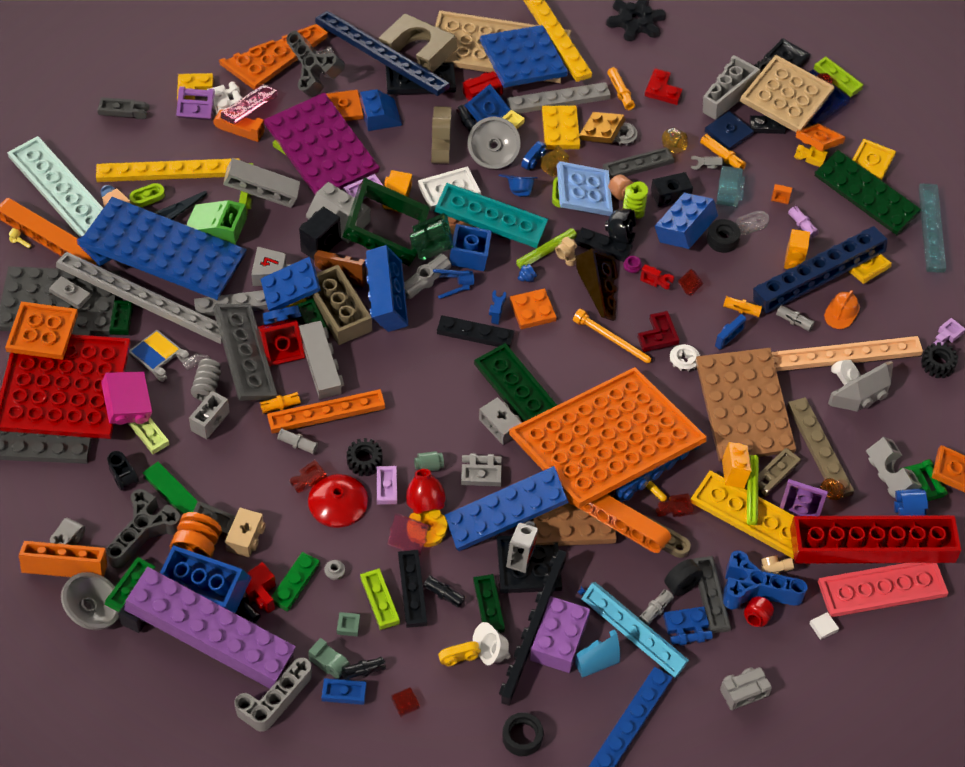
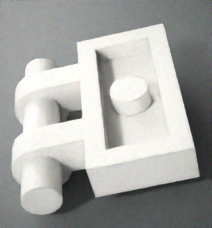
M230 82V88L226 90L224 85L210 88L215 89L213 109L216 115L222 109L234 114V108H238L240 111L245 109V101L240 96V89L235 82Z

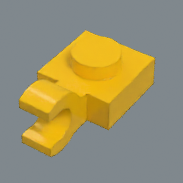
M798 145L794 157L796 159L806 158L805 162L821 167L828 152L816 150L813 146L808 149L803 145Z

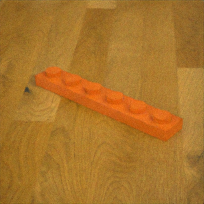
M381 389L268 413L267 418L271 433L273 434L280 432L282 428L291 430L385 409V402Z

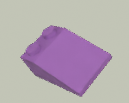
M788 479L780 508L794 516H820L828 491Z

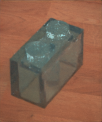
M722 166L716 204L738 207V202L743 199L744 190H741L745 183V176H742L743 169Z

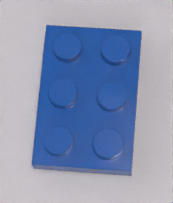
M310 256L260 278L269 311L279 310L321 291L314 262Z

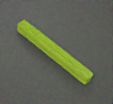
M570 228L517 259L516 265L521 269L523 265L526 266L534 263L554 251L555 247L561 244L564 237L576 238L577 232Z
M749 455L751 473L747 481V524L755 526L758 522L759 457L757 455Z

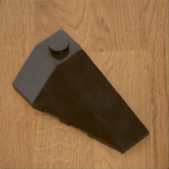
M593 248L575 256L578 274L600 316L611 321L616 320L614 293L617 292V287L614 285V280L617 279L618 273L615 257Z

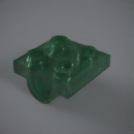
M445 213L412 226L413 232L410 233V241L417 250L420 260L423 261L454 247L448 216Z

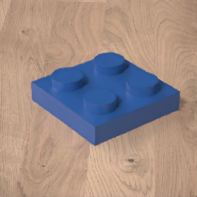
M491 84L464 105L477 122L488 117L502 118L511 110Z

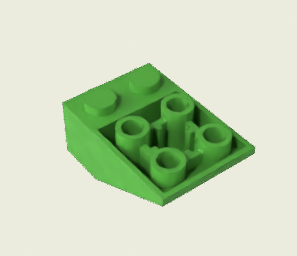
M229 200L196 204L186 225L236 245L247 219L246 205Z

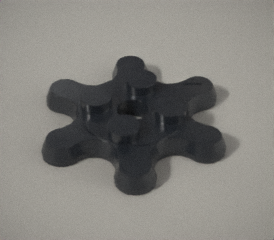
M615 0L613 9L619 14L608 17L606 25L610 28L622 27L625 30L623 37L626 41L635 40L638 33H646L650 37L656 38L660 35V31L654 25V22L665 20L666 13L663 9L652 10L648 6V0H637L636 3H625L623 0Z

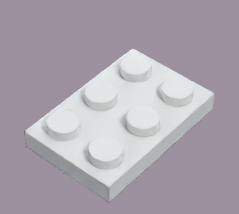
M468 166L418 180V186L427 205L430 207V211L435 210L446 183L481 195V191Z

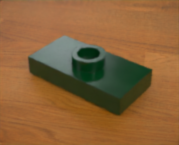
M314 298L297 304L304 324L321 321L323 327H326L329 332Z
M114 300L109 327L110 334L129 335L133 303Z

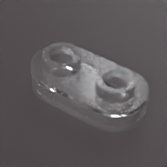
M755 211L737 218L736 224L739 226L741 234H750L766 228L769 223V215L764 211Z

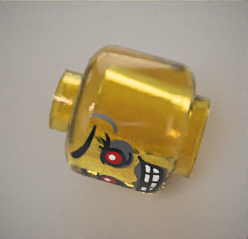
M670 128L663 133L662 143L670 151L679 153L687 148L688 137L685 132L677 128Z

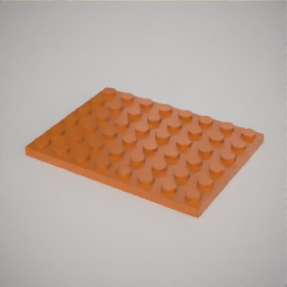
M635 367L509 429V435L543 471L555 466L566 496L578 509L706 442L707 438Z

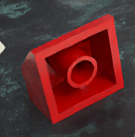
M295 318L258 326L269 366L305 358L298 321Z

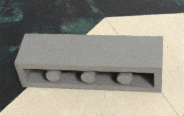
M232 158L226 168L223 185L291 208L297 199L300 181Z
M321 321L300 325L299 331L303 349L319 400L340 395L344 382L342 375L338 376L337 373L339 366L337 359L332 357L334 351L332 343L327 341V338H329L327 328L323 327Z

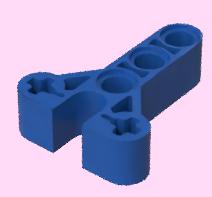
M733 551L726 567L725 579H727L724 588L723 603L729 609H738L742 603L750 601L753 597L761 596L769 601L798 606L803 602L808 587L806 582L801 579L763 572L748 560L746 553Z

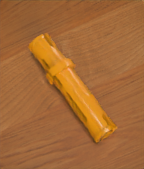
M612 67L607 71V74L617 91V97L622 101L626 110H632L635 107V103L631 98V92L626 88L618 69Z
M708 134L701 138L700 143L716 155L722 157L724 163L730 164L739 172L746 167V162L738 158L735 152L729 151Z

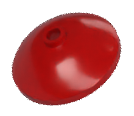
M343 474L329 475L319 480L312 487L308 496V506L312 516L321 524L334 528L347 527L356 523L365 514L368 506V495L365 487L357 479Z

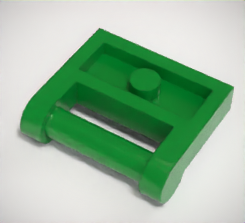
M931 459L919 464L903 467L913 471L922 485L919 489H923L926 492L927 501L939 499L948 494L946 487H943L940 481L932 478L934 464ZM923 471L927 472L935 488L934 491H931L922 473Z

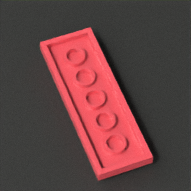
M902 563L822 577L818 580L824 602L831 617L938 599L948 595V590L937 563Z

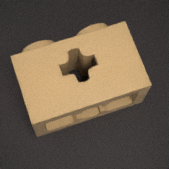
M239 508L225 540L226 551L250 558L252 551L257 549L259 534H263L266 523L263 522V514Z

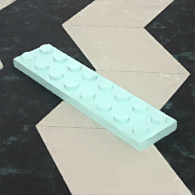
M37 136L7 152L12 162L79 237L84 236L103 207L47 145Z

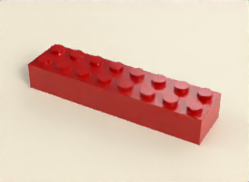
M955 515L794 516L790 526L794 564L956 563L961 553Z

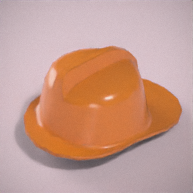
M853 291L838 293L828 305L824 318L826 323L832 328L845 329L853 323L858 315L860 305Z

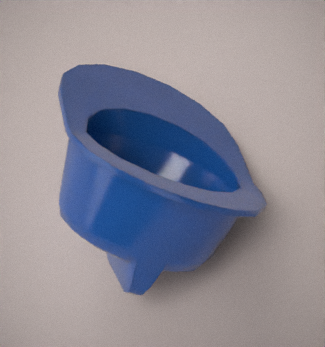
M498 174V176L508 179L510 190L516 196H529L533 189L534 179H538V177Z

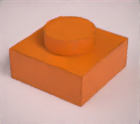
M775 184L771 201L789 204L792 187Z

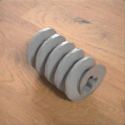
M202 359L198 363L194 377L195 380L191 388V394L197 400L203 402L211 391L216 392L215 389L218 386L217 383L221 375V370L219 369L221 365L219 362L212 359Z

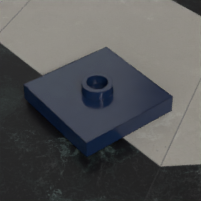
M728 111L706 126L704 132L730 151L751 137L754 130Z

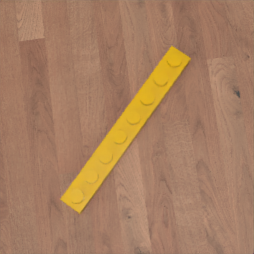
M523 0L538 24L543 25L560 58L575 81L579 82L591 78L592 72L545 0Z
M231 159L97 164L96 180L97 182L225 177L226 168Z

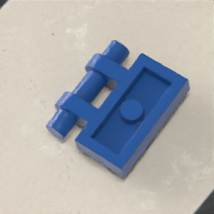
M704 606L664 612L663 617L667 633H676L677 635L670 637L671 645L679 644L682 646L694 641L702 643L707 639L713 638L712 631L702 630L709 627ZM694 631L695 633L685 634L684 632Z

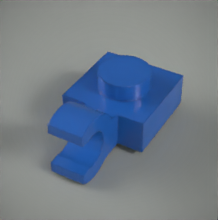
M494 290L492 293L494 305H490L489 315L492 316L491 323L499 325L503 304L506 301V292H503L502 297H497L496 290Z

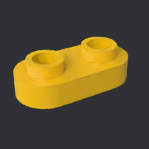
M471 641L445 648L439 652L438 656L441 664L453 666L460 661L475 660L481 653L478 642Z

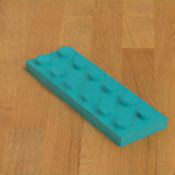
M446 183L434 211L478 228L491 230L492 233L537 248L548 221L547 218Z

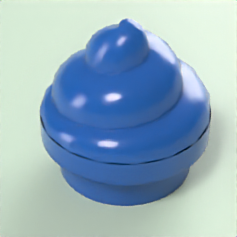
M530 264L521 267L518 280L534 281L537 274Z

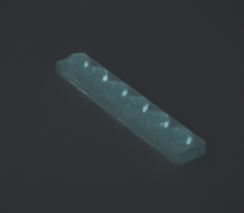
M920 183L918 189L926 272L945 273L946 261L938 185Z

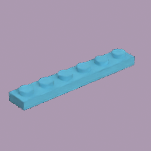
M596 582L591 583L581 599L674 678L678 677L689 660Z

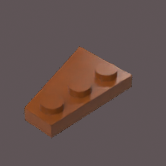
M317 250L315 253V266L318 269L324 271L339 265L350 283L364 287L366 284V265L364 259L354 261L350 256L340 258L335 253Z

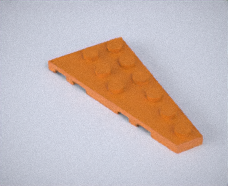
M317 24L298 30V33L304 36L313 48L328 38V32ZM285 35L278 41L271 40L249 48V51L243 54L236 53L233 54L232 58H222L219 60V64L253 90H257L298 60V57L286 41L287 35Z

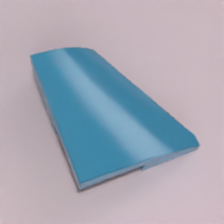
M615 629L609 632L610 638L604 642L596 640L589 647L576 654L575 665L582 678L620 663V646Z

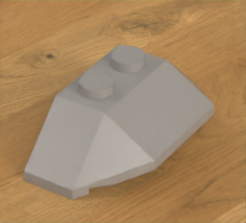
M891 360L847 383L842 388L835 390L831 393L828 404L832 407L859 411L863 408H869L877 400L885 399L891 385L893 362Z

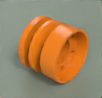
M197 512L184 513L177 526V532L170 543V550L174 545L212 558L215 550L214 545L218 542V537L222 532L221 526L207 515Z

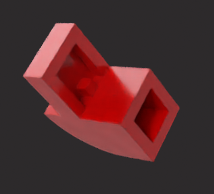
M261 562L248 572L252 578L245 591V596L249 603L255 601L260 609L264 608L269 614L275 607L274 599L268 594V591L276 586L274 574Z

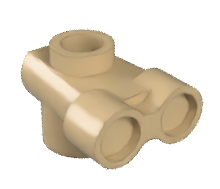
M564 237L561 244L555 247L558 258L564 259L568 266L575 265V249L577 244L573 239Z
M777 555L761 559L763 564L761 571L780 575L782 571L786 572L794 569L792 558L780 562Z

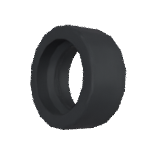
M526 712L511 715L505 721L502 732L503 743L506 749L517 756L534 754L540 748L543 741V726L540 720ZM518 724L528 725L534 729L535 739L527 745L515 743L510 737L511 729Z

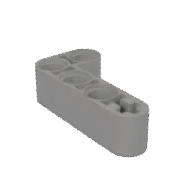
M306 658L296 659L260 701L250 694H239L234 702L237 716L255 730L267 731L311 680L312 669L310 661ZM288 684H289V685H293L292 688H289V689L284 688V686H286V685H288ZM274 700L280 701L278 704H271ZM244 704L250 705L245 709L240 708ZM260 716L266 717V719L262 721L257 720V718Z

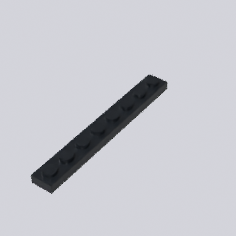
M559 549L557 556H552L549 565L551 571L544 576L542 585H545L544 589L538 592L535 603H538L537 607L530 612L528 621L531 622L529 627H525L522 632V645L516 647L514 653L515 663L514 665H509L506 674L509 678L507 683H502L499 691L502 704L509 706L515 693L550 596L554 593L566 562L567 552Z

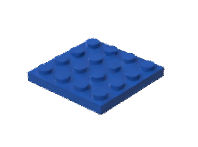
M543 25L480 36V42L503 88L567 76L568 71Z

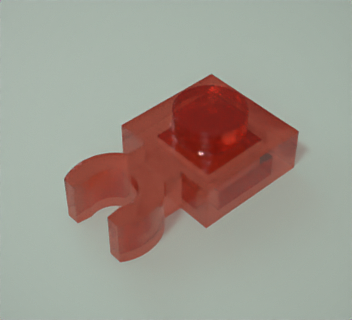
M314 460L299 470L300 476H294L289 481L292 486L299 483L294 488L297 493H300L304 490L305 485L308 484L310 487H313L319 481L326 478L327 475L318 462Z

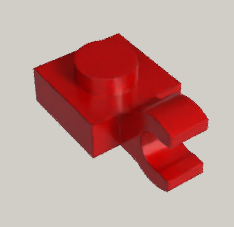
M645 264L641 271L640 280L654 287L660 285L662 288L669 290L670 283L666 281L673 283L674 276L671 274L661 275L662 271Z

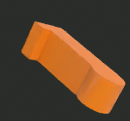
M222 109L219 110L213 120L214 125L218 129L259 142L265 132L264 119L258 117L256 120Z

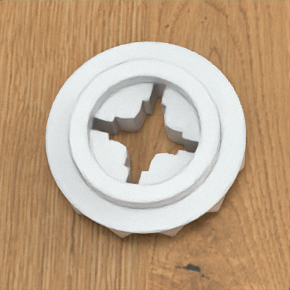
M678 345L670 352V362L673 363V367H678L680 371L682 369L689 371L692 368H696L695 359L700 354L690 345ZM682 354L685 356V358H688L687 362H685L684 359H681Z

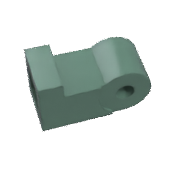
M322 638L308 651L310 662L337 679L345 672L342 671V667L350 666L349 661L343 655L330 648Z

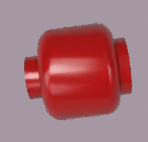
M761 596L753 597L744 609L745 619L754 627L765 626L774 613L773 604Z

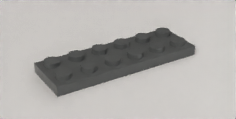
M215 304L213 310L238 399L271 400L276 398L277 392L251 304Z

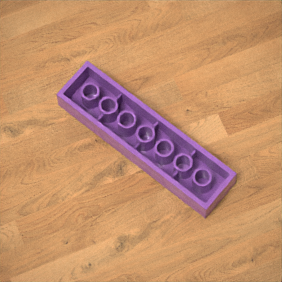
M149 567L146 568L125 602V611L269 689L283 674L296 646Z

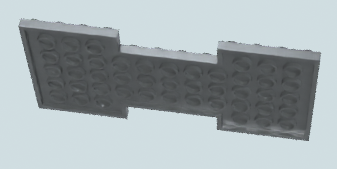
M8 266L0 303V331H11L22 301L77 309L78 316L72 334L110 336V321L114 300L117 299V296L61 269ZM109 271L120 276V271ZM61 276L90 293L91 298L80 309L50 293L49 288ZM0 431V460L88 464L92 438Z

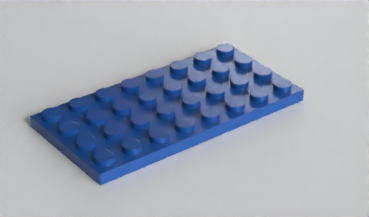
M115 197L110 198L81 238L79 244L80 247L215 300H218L247 251L243 247Z

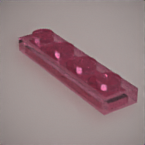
M263 84L223 110L221 118L235 125L276 98L277 90Z

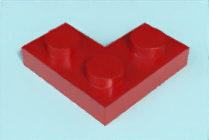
M654 68L645 90V97L677 105L682 94V88L667 85L671 72Z

